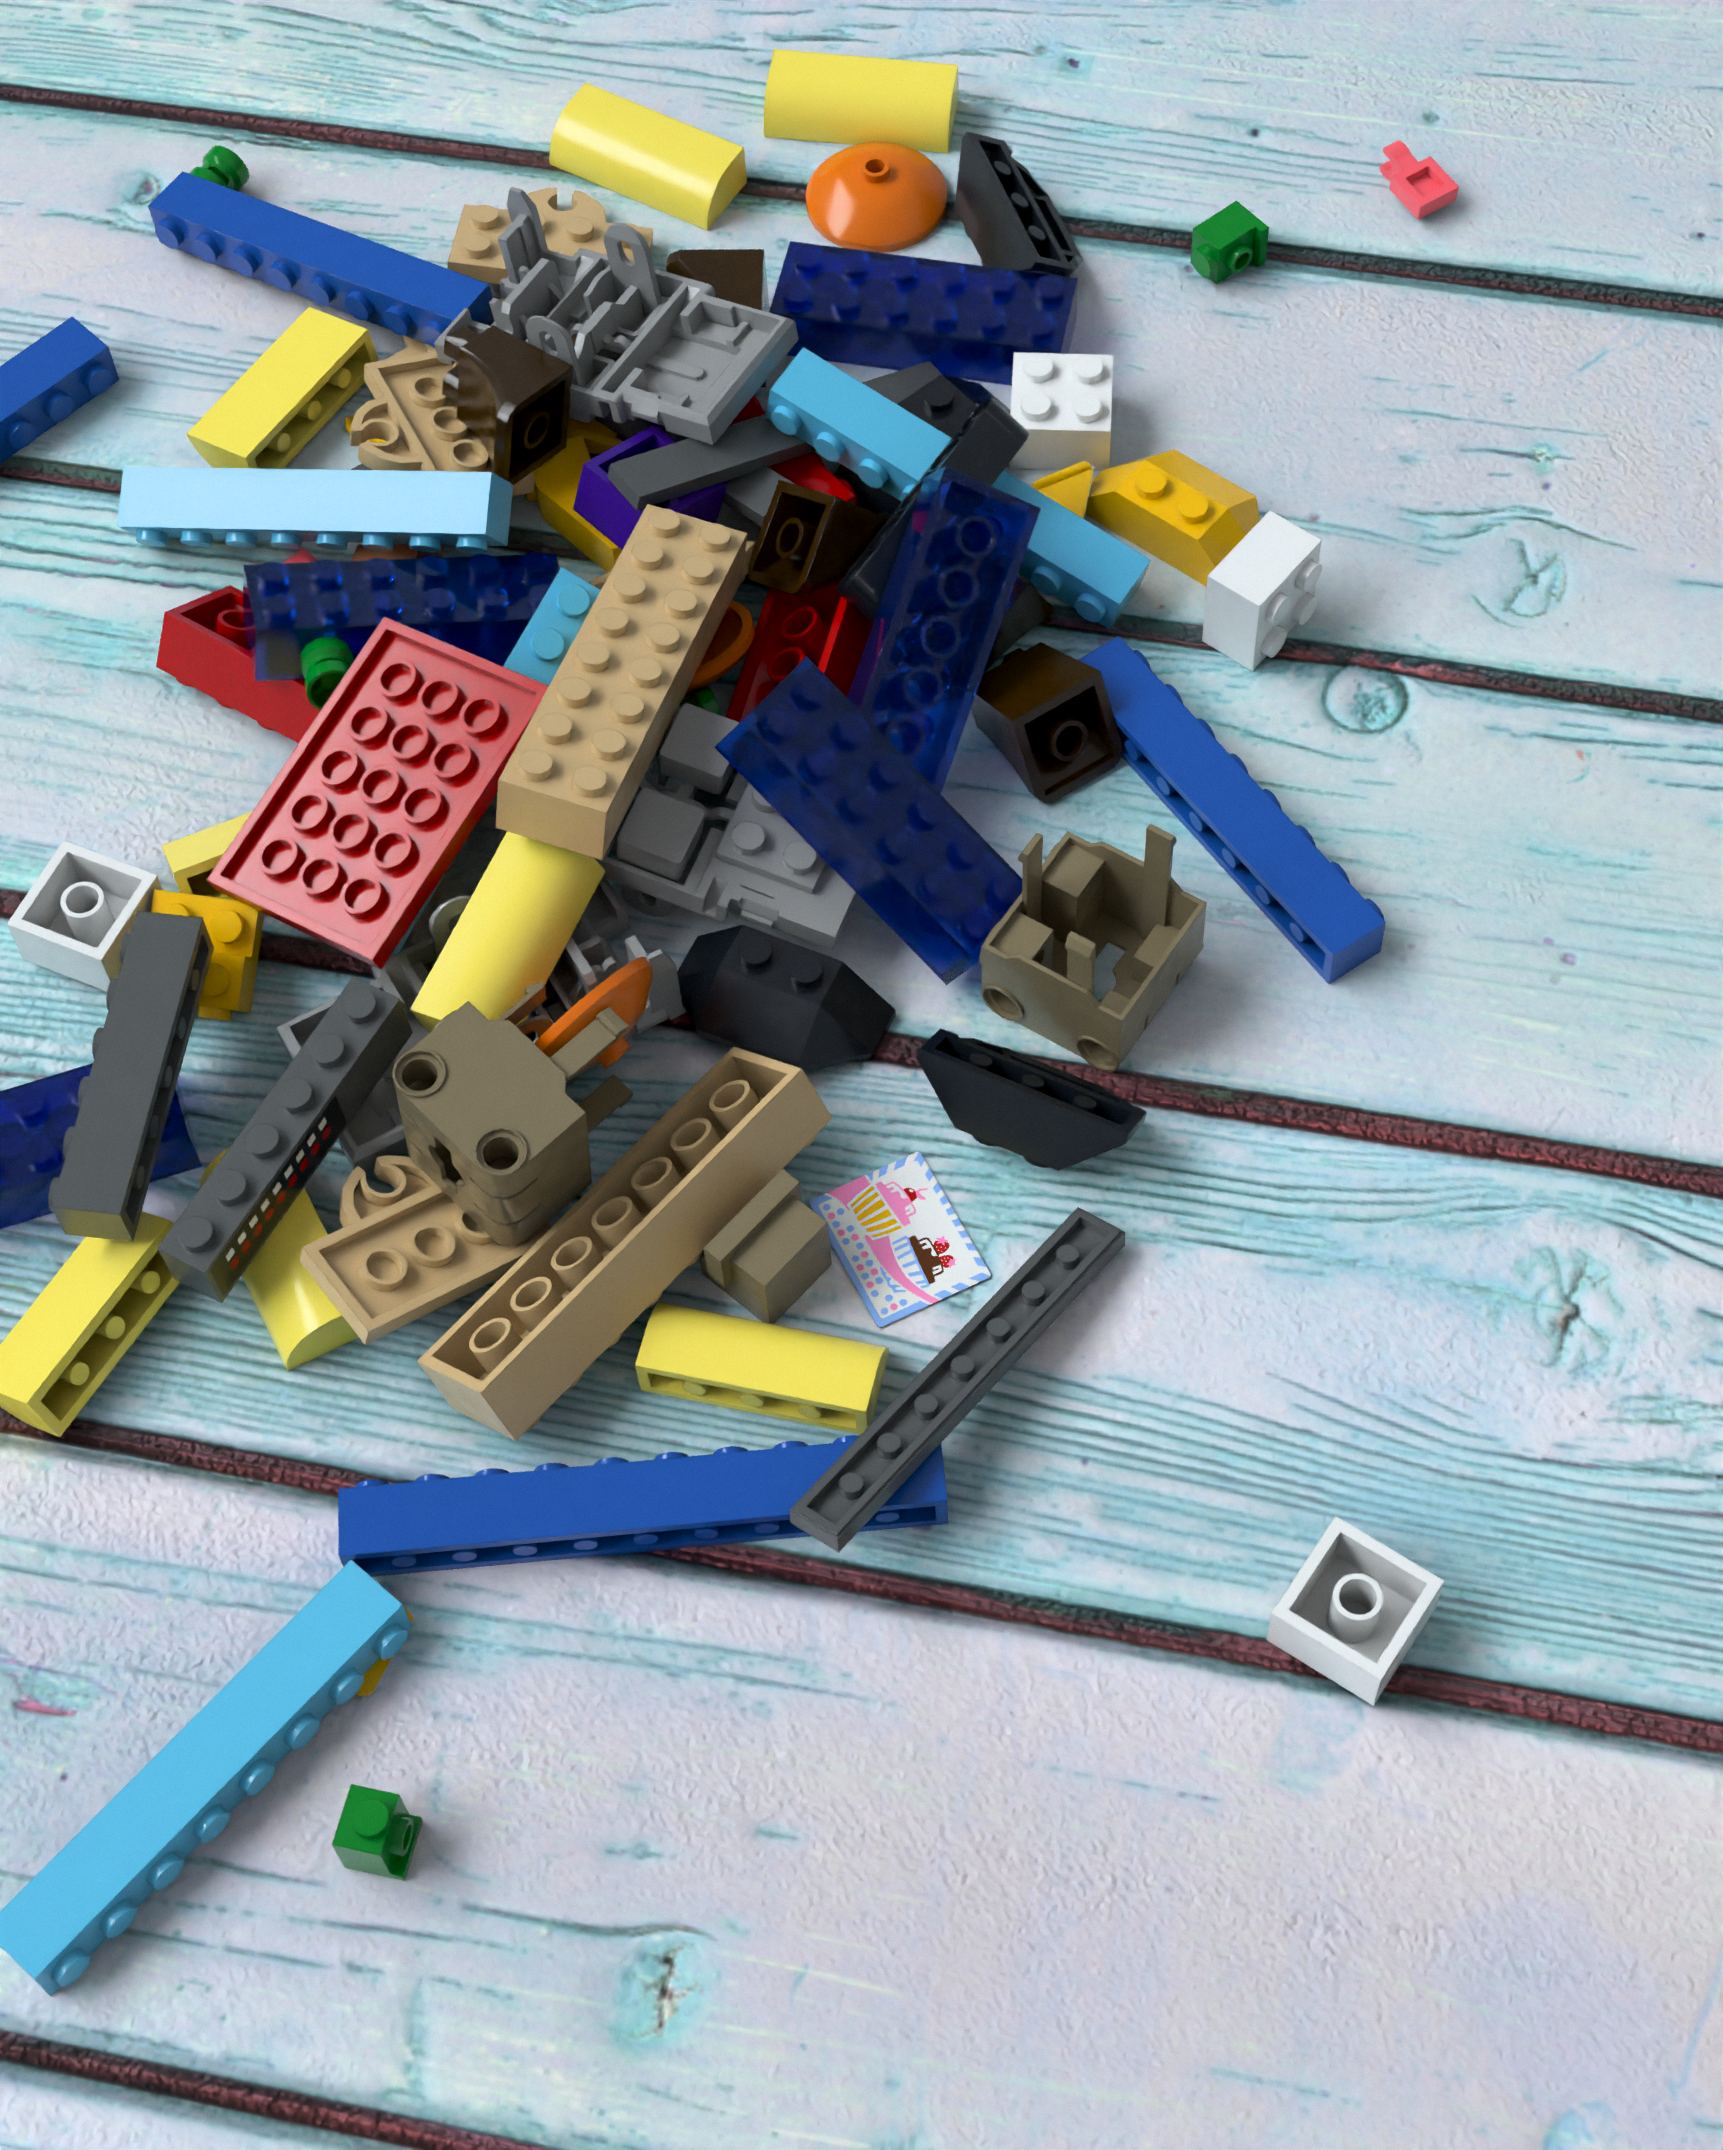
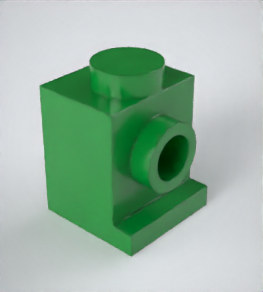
M1236 200L1193 228L1191 264L1201 276L1208 277L1215 284L1223 281L1233 273H1240L1250 262H1254L1259 267L1266 262L1269 227Z
M351 1784L332 1846L345 1868L405 1881L423 1820L419 1816L408 1813L399 1794Z

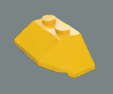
M1175 449L1102 470L1091 482L1085 513L1086 516L1206 587L1208 575L1260 521L1256 496Z

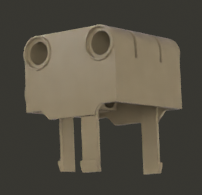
M1149 824L1146 828L1144 862L1105 842L1090 843L1067 831L1061 841L1052 848L1042 865L1043 836L1036 833L1018 856V861L1023 863L1022 893L1001 921L992 928L981 946L979 961L982 965V990L980 994L985 1004L1000 1017L1015 1021L1082 1057L1095 1068L1105 1072L1116 1071L1204 947L1203 937L1207 903L1183 891L1171 877L1173 847L1177 841L1176 837ZM1109 942L1124 950L1125 953L1113 968V974L1116 977L1114 990L1109 989L1104 998L1097 1000L1094 997L1095 960Z
M541 982L525 988V996L497 1020H488L467 1001L458 1010L445 1016L428 1035L406 1053L402 1054L395 1062L392 1071L409 1157L492 1240L505 1246L520 1245L529 1240L537 1230L592 1183L588 1133L617 1108H622L633 1096V1092L614 1074L578 1105L566 1094V1083L627 1032L629 1025L608 1007L598 1013L594 1021L549 1058L515 1026L546 1000L545 985Z

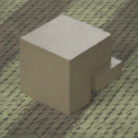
M782 1168L703 1248L704 1250L699 1257L702 1275L759 1320L775 1324L832 1265L828 1222L802 1203L800 1181Z

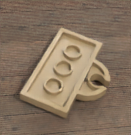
M546 188L527 194L537 206L548 250L571 257L580 248L607 255L604 234L609 226L614 223L606 222L605 210L597 200L575 190L572 194V209L559 211L557 210V188ZM464 204L448 259V269L486 283L499 284L503 277L507 278L508 273L498 237L512 223L509 211L489 205L474 206ZM624 223L633 227L643 236L651 253L653 228L638 227L631 223ZM621 241L626 257L631 261H635L629 244Z
M433 351L365 364L364 381L375 399L366 402L355 412L350 431V445L359 446L358 460L363 465L372 470L492 472L491 459L485 446L465 424L457 419V403L442 394L443 379L447 372L459 363H454L452 366L439 362L437 352ZM378 438L385 440L386 442L377 443L367 440ZM533 472L513 485L512 496L532 493L534 491L535 476Z
M386 1155L376 1158L374 1172L378 1180L389 1183L395 1188V1191L379 1193L372 1190L366 1182V1172L357 1166L350 1173L341 1192L340 1222L343 1228L303 1246L299 1261L362 1342L367 1345L501 1278L551 1226L548 1223L544 1224L529 1240L520 1245H500L492 1240L430 1177L414 1164L410 1157Z

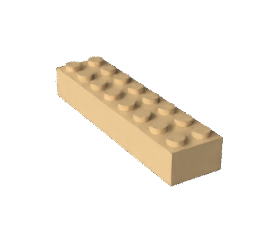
M647 504L498 779L496 828L603 860L742 581L747 533L725 527L721 524L680 514L670 509Z
M733 1047L417 1360L450 1406L456 1411L514 1441H517L526 1431L532 1429L539 1422L542 1414L566 1390L573 1387L580 1380L583 1372L607 1348L618 1342L627 1327L646 1308L659 1300L662 1292L685 1268L691 1266L699 1259L704 1250L703 1248L802 1149L808 1147L815 1140L817 1133L832 1119V1116L803 1069L737 1047Z

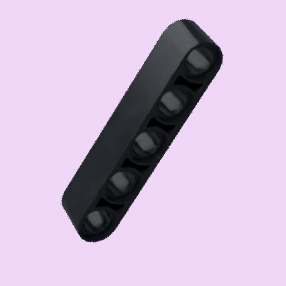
M992 397L984 400L970 414L844 575L836 588V592L874 626L884 622L903 601L1027 440L1029 432Z

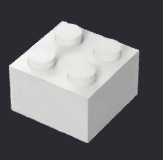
M1014 352L1010 415L1029 432V436L1010 461L1009 469L1062 470L1082 461H1086L1096 467L1093 471H1102L1109 468L1114 355Z
M1269 510L1208 575L1202 641L1252 672L1266 656L1274 657L1282 648L1290 630L1297 623L1300 625L1306 623L1316 608L1318 599L1314 596L1315 586L1322 570V565L1319 564L1321 540Z
M63 840L8 921L7 926L24 960L107 992L111 980H117L122 965L120 948L124 934L132 931L137 911L151 912L154 889H163L158 876Z
M1335 1516L1272 1611L1266 1640L1374 1706L1436 1609L1444 1580Z

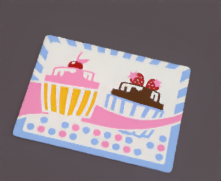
M915 1152L809 1201L812 1210L828 1222L829 1241L876 1326L879 1328L980 1283L991 1276L920 1152Z

